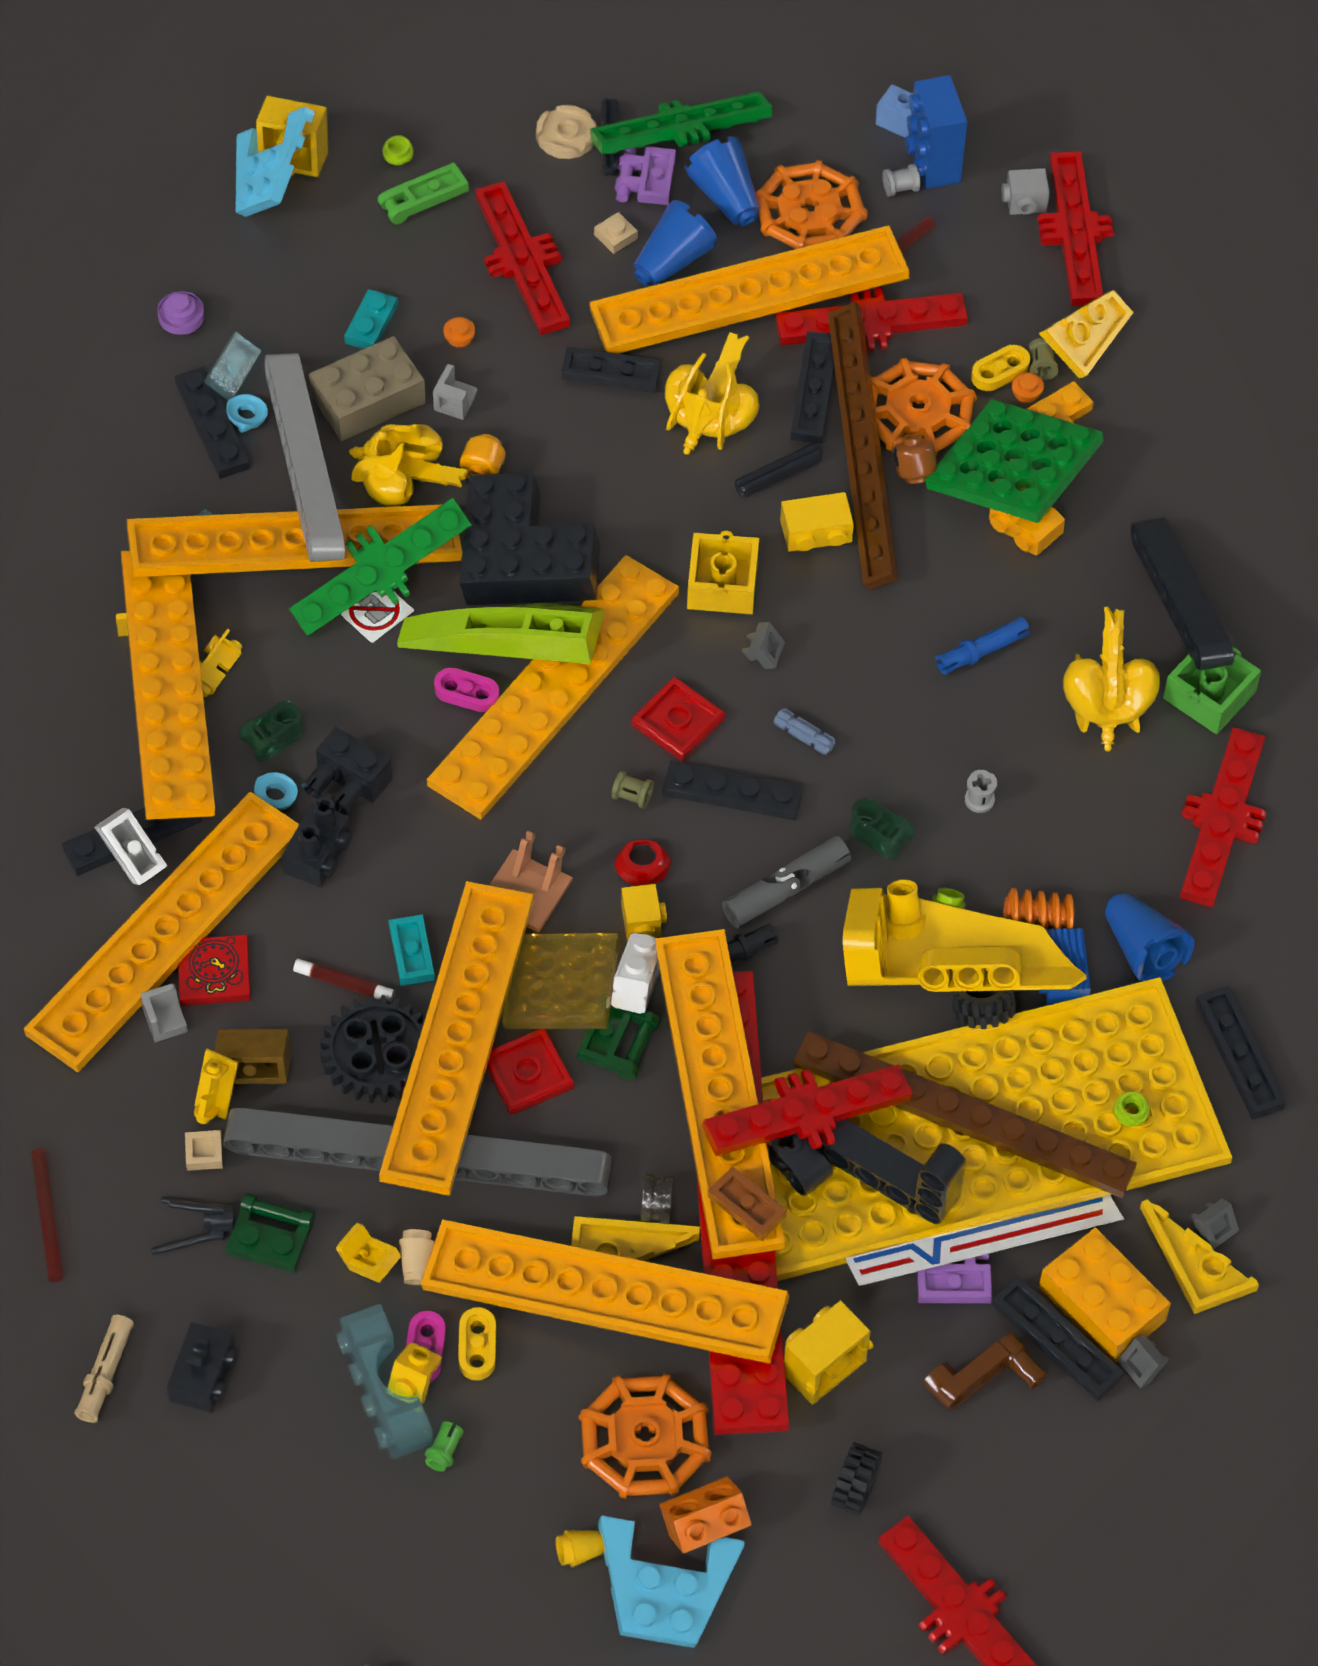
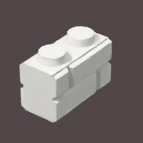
M121 808L95 826V829L132 884L140 885L167 866L160 854L155 853L156 848L130 809Z
M637 933L630 934L614 976V990L611 1005L614 1008L640 1014L645 1013L656 979L660 973L655 948V937Z

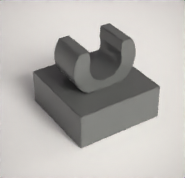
M770 622L758 623L756 631L747 635V639L751 643L750 648H743L742 652L748 660H758L764 669L776 668L785 641Z
M1223 1198L1215 1204L1207 1203L1205 1205L1206 1210L1199 1215L1196 1213L1191 1215L1194 1226L1199 1231L1201 1238L1209 1243L1212 1249L1239 1231L1232 1205Z
M1144 1334L1136 1337L1118 1359L1119 1364L1140 1388L1149 1385L1169 1359L1167 1356H1162L1155 1348L1156 1343L1149 1341Z

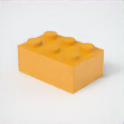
M1096 1227L1042 1269L1039 1289L1114 1363L1118 1361L1136 1337L1143 1334L1147 1337L1166 1322L1171 1303Z

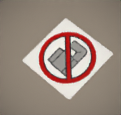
M375 590L340 615L373 643L413 613L414 609L396 593L395 595L400 602L394 605L387 595L381 598Z

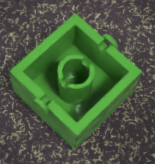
M1233 647V652L1236 653V656H1234L1232 665L1198 671L1188 654L1167 677L1163 699L1216 735L1256 693L1261 670L1242 658L1241 652Z

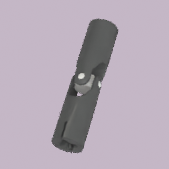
M833 836L779 868L772 875L760 879L724 900L722 908L725 916L735 928L741 927L783 902L787 897L795 895L851 861V854L848 847L839 836ZM799 870V876L796 878L793 872Z

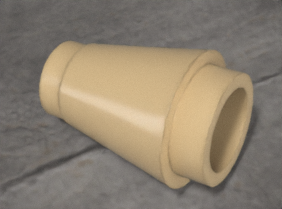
M419 1229L403 1231V1238L399 1240L404 1283L421 1285L435 1243L431 1240V1232Z

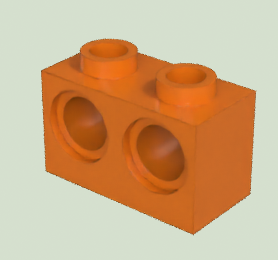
M728 1476L659 1504L669 1537L683 1554L752 1525L743 1494Z

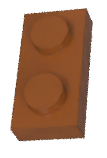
M733 1166L708 1190V1197L761 1241L787 1217L786 1209Z

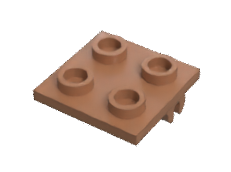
M528 830L526 832V839H521L519 850L513 849L489 886L534 894V902L527 927L539 933L572 883L573 877L561 872L565 847L559 844L556 846V854L552 853L550 856L548 867L531 859L535 833Z

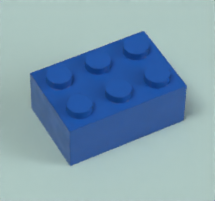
M947 75L915 81L913 95L909 96L911 115L907 116L909 136L905 137L907 153L909 155L913 154V164L917 167L919 177H921L925 189L961 183L967 119L951 76Z

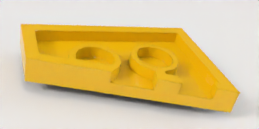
M1112 290L1041 331L1039 334L1080 379L1088 375L1131 317L1133 311Z

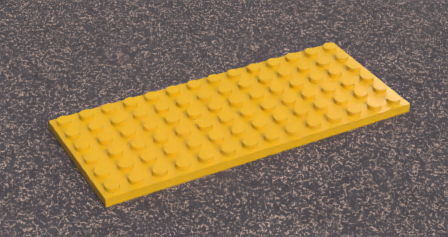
M1161 977L1016 1013L1013 1018L1008 1017V1022L1005 1024L999 1021V1027L993 1028L989 1024L987 1029H981L980 1025H976L974 1029L969 1028L968 1025L862 1052L892 1065L899 1064L900 1068L1137 1162L1127 1190L1231 1164L1232 1155ZM798 1068L762 1077L763 1103L781 1098L775 1086V1078L783 1076L790 1088L788 1075L797 1073L803 1084L801 1079V1071L803 1070ZM812 1074L818 1087L834 1083ZM1127 1092L1141 1094L1149 1104L1150 1111L1147 1120L1136 1127L1121 1124L1114 1115L1115 1101L1119 1096ZM890 1106L848 1118L847 1120L925 1165L941 1143L948 1144L957 1149L966 1160L960 1197L940 1224H933L831 1163L833 1175L807 1196H802L794 1190L785 1176L769 1160L777 1203L787 1210V1217L781 1222L785 1249L775 1250L777 1281L846 1264L845 1258L939 1234L1065 1207L1108 1196L1111 1193L897 1107ZM1133 1108L1125 1109V1111L1128 1113H1137V1111ZM770 1141L767 1142V1152H768V1153H769V1149H770V1146H771Z

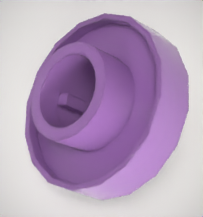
M185 291L166 295L160 301L157 308L160 325L172 334L182 335L196 331L202 325L205 318L203 303L200 298L193 293Z

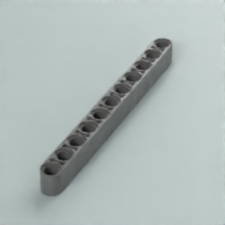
M234 1108L229 1111L223 1147L230 1152L243 1155L380 1171L393 1126L248 1108ZM467 1135L454 1180L586 1196H603L608 1192L612 1157L608 1153L599 1150Z

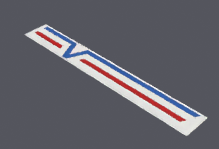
M1108 1195L1065 1207L939 1234L847 1257L845 1260L858 1285L861 1286L1124 1220L1111 1196Z

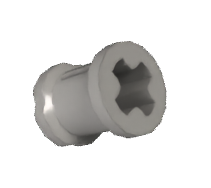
M909 164L908 168L895 171L890 169L883 170V184L888 197L894 196L896 192L912 189L914 192L920 190V177L915 164Z
M976 770L967 779L968 790L965 794V804L971 811L985 813L993 807L995 803L994 791L997 788V779L994 774L986 770Z

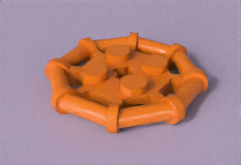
M818 159L814 163L788 167L779 165L775 167L771 177L760 190L755 191L760 207L758 215L761 222V233L765 237L771 236L794 249L851 235L860 222L866 220L868 214L866 208L863 207L858 190L859 181L854 176L848 177L823 164V160ZM813 175L811 180L793 182L791 179ZM827 180H829V181H831V182H833V183H835V184H837V185H839V186L836 187V188H833V187H831L830 182H828ZM780 184L784 187L779 197L771 196ZM848 196L851 208L842 207L840 199ZM806 205L815 206L814 211H808L807 208L802 207ZM770 209H776L779 218L773 219ZM840 220H846L840 229L833 227L836 221L838 223ZM790 227L795 229L796 234L799 235V237L790 233L787 230H789Z
M907 358L899 359V363L876 377H871L879 438L886 444V449L893 452V448L898 443L903 441L902 436L904 433L907 435L921 434L925 439L933 442L937 456L940 450L957 441L966 429L968 430L971 426L973 404L977 399L974 390L968 389L950 370V365L946 363L937 365L908 361ZM918 375L931 376L927 377L926 380L918 379ZM900 376L903 377L901 380L897 381L896 383H894V384H892V385L889 384L890 382L894 381L895 379L899 378ZM944 381L954 392H949L941 382ZM878 395L886 396V405L876 407ZM912 403H924L925 405L923 409L913 408ZM960 404L959 417L950 414L951 405ZM888 418L896 427L894 432L892 433L880 419ZM945 425L952 428L935 439L933 432Z
M663 1373L662 1376L621 1378L619 1375L613 1377L612 1383L587 1409H582L578 1418L582 1422L583 1458L581 1462L584 1468H590L614 1488L621 1498L627 1499L628 1496L670 1494L673 1497L679 1494V1489L700 1466L711 1459L712 1452L709 1450L707 1426L709 1409L706 1403H700L674 1382L670 1374ZM656 1391L655 1396L631 1397L629 1393ZM667 1394L685 1410L677 1412L673 1409L672 1411L666 1406V1402L663 1400L664 1396ZM618 1397L622 1399L621 1408L616 1413L614 1412L611 1416L602 1414ZM688 1421L693 1423L694 1443L683 1440L682 1424ZM598 1425L608 1428L609 1444L598 1448L597 1442ZM641 1427H648L649 1432L656 1435L650 1438L649 1441H642L635 1434L641 1432ZM680 1452L690 1455L672 1475L668 1466L674 1462L675 1457ZM610 1456L616 1458L622 1467L628 1468L625 1477L621 1476L603 1460ZM659 1471L663 1478L633 1481L636 1472Z

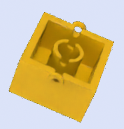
M266 96L256 120L258 153L283 143L289 113L302 107H307L315 111L312 122H305L301 133L302 136L306 137L301 149L294 151L290 164L295 166L291 176L298 173L318 177L328 154L327 107Z
M722 531L720 535L694 533L688 580L687 609L753 615L759 538L733 536V533L730 531ZM727 535L729 539H724L723 536Z
M841 1300L832 1308L829 1306L824 1307L815 1315L812 1324L804 1330L802 1328L795 1330L787 1338L784 1356L785 1377L811 1405L815 1404L867 1361L868 1349L874 1347L869 1339L870 1330Z

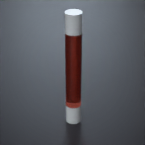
M297 958L294 964V972L367 996L370 995L379 1000L382 995H385L386 1002L391 1003L393 1001L394 989Z

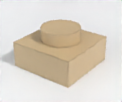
M617 212L595 226L594 235L614 254L637 240L638 230Z
M221 1130L185 1133L187 1171L223 1168Z

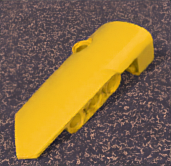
M903 879L892 882L887 887V894L884 893L883 888L851 889L843 929V951L848 986L921 985L924 989L933 992L1072 989L1086 980V974L1079 970L1063 954L1043 926L986 915L921 899L918 896L917 884L911 880Z

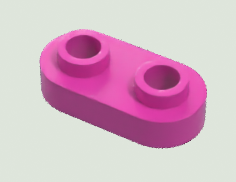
M446 668L438 672L434 679L435 694L441 701L477 712H487L499 698L497 683L488 677L456 668ZM449 687L456 688L454 691L447 690ZM480 696L487 697L486 699H478Z
M433 1311L417 1313L409 1323L406 1347L412 1342L440 1355L443 1359L446 1337L443 1318ZM425 1330H431L434 1332V1334L431 1337H424L421 1335V1333ZM442 1359L440 1365L433 1372L430 1382L434 1381L439 1376L442 1366Z

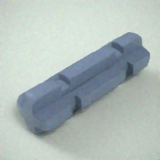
M786 708L777 713L774 719V724L784 731L787 728L790 735L810 747L812 744L815 745L814 749L823 755H827L832 751L836 743L834 737L827 733L822 735L819 728L801 717L794 718L795 714Z

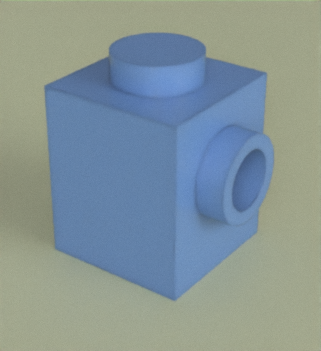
M891 84L877 104L875 125L904 138L909 136L907 116L911 115L909 96L913 95V93Z

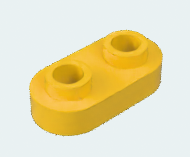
M1008 345L978 360L973 365L972 383L976 388L983 391L996 390L1012 382L1018 374L1028 371L1030 354L1022 346Z
M476 1307L467 1310L460 1318L459 1368L466 1378L479 1381L488 1378L495 1369L496 1321L490 1311ZM474 1327H482L484 1331L480 1334H475L472 1332V1329ZM475 1360H480L484 1363L481 1367H473L471 1365Z

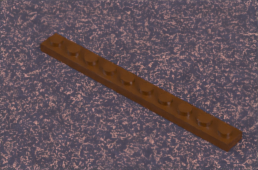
M853 302L828 313L863 585L872 590L898 580L862 310L856 302Z
M808 1031L794 1058L793 1066L802 1070L809 1069L812 1074L832 1082H838L894 1065ZM901 1068L913 1095L910 1101L894 1105V1107L1123 1198L1136 1169L1137 1162Z

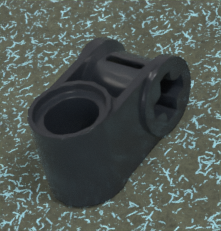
M798 1133L770 1141L769 1160L800 1195L807 1196L833 1175V1169L828 1160L819 1151L812 1149L806 1139H800Z

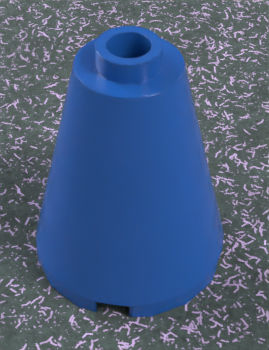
M733 136L727 137L729 142L722 144L717 139L696 151L689 158L692 163L690 167L685 164L684 168L689 178L734 225L747 226L757 219L760 207L742 144L738 138Z
M673 200L667 206L634 262V276L644 286L649 284L654 286L662 283L711 251L717 245L715 242L717 236L711 226L700 214H697L695 217L689 214L687 210L690 206L686 203Z
M1130 893L1117 894L1108 901L1105 917L1137 979L1143 982L1161 977L1162 982L1176 974L1173 969L1180 962L1185 966L1194 951L1195 940L1185 928Z

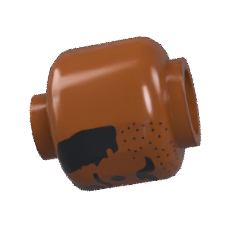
M921 434L905 435L902 438L903 441L893 448L896 473L909 484L926 482L925 479L934 473L937 468L934 444L931 440L922 438Z

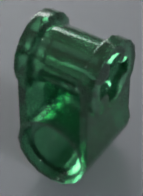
M281 701L258 717L247 721L240 728L238 737L242 742L249 744L258 762L268 761L278 752L302 738L304 724L301 710L295 702ZM285 721H292L291 723L283 724Z
M859 799L852 807L849 822L851 835L876 850L878 854L888 860H895L899 855V849L905 841L911 840L916 834L913 825L908 820L896 815L874 799ZM866 817L872 821H863L860 818Z

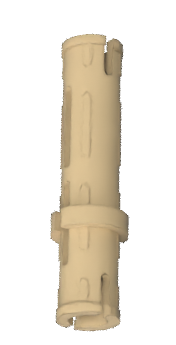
M113 1315L111 1317L109 1328L91 1374L86 1375L83 1385L85 1389L75 1410V1416L83 1421L97 1422L104 1399L113 1389L111 1381L131 1329L134 1326L133 1321L125 1316Z

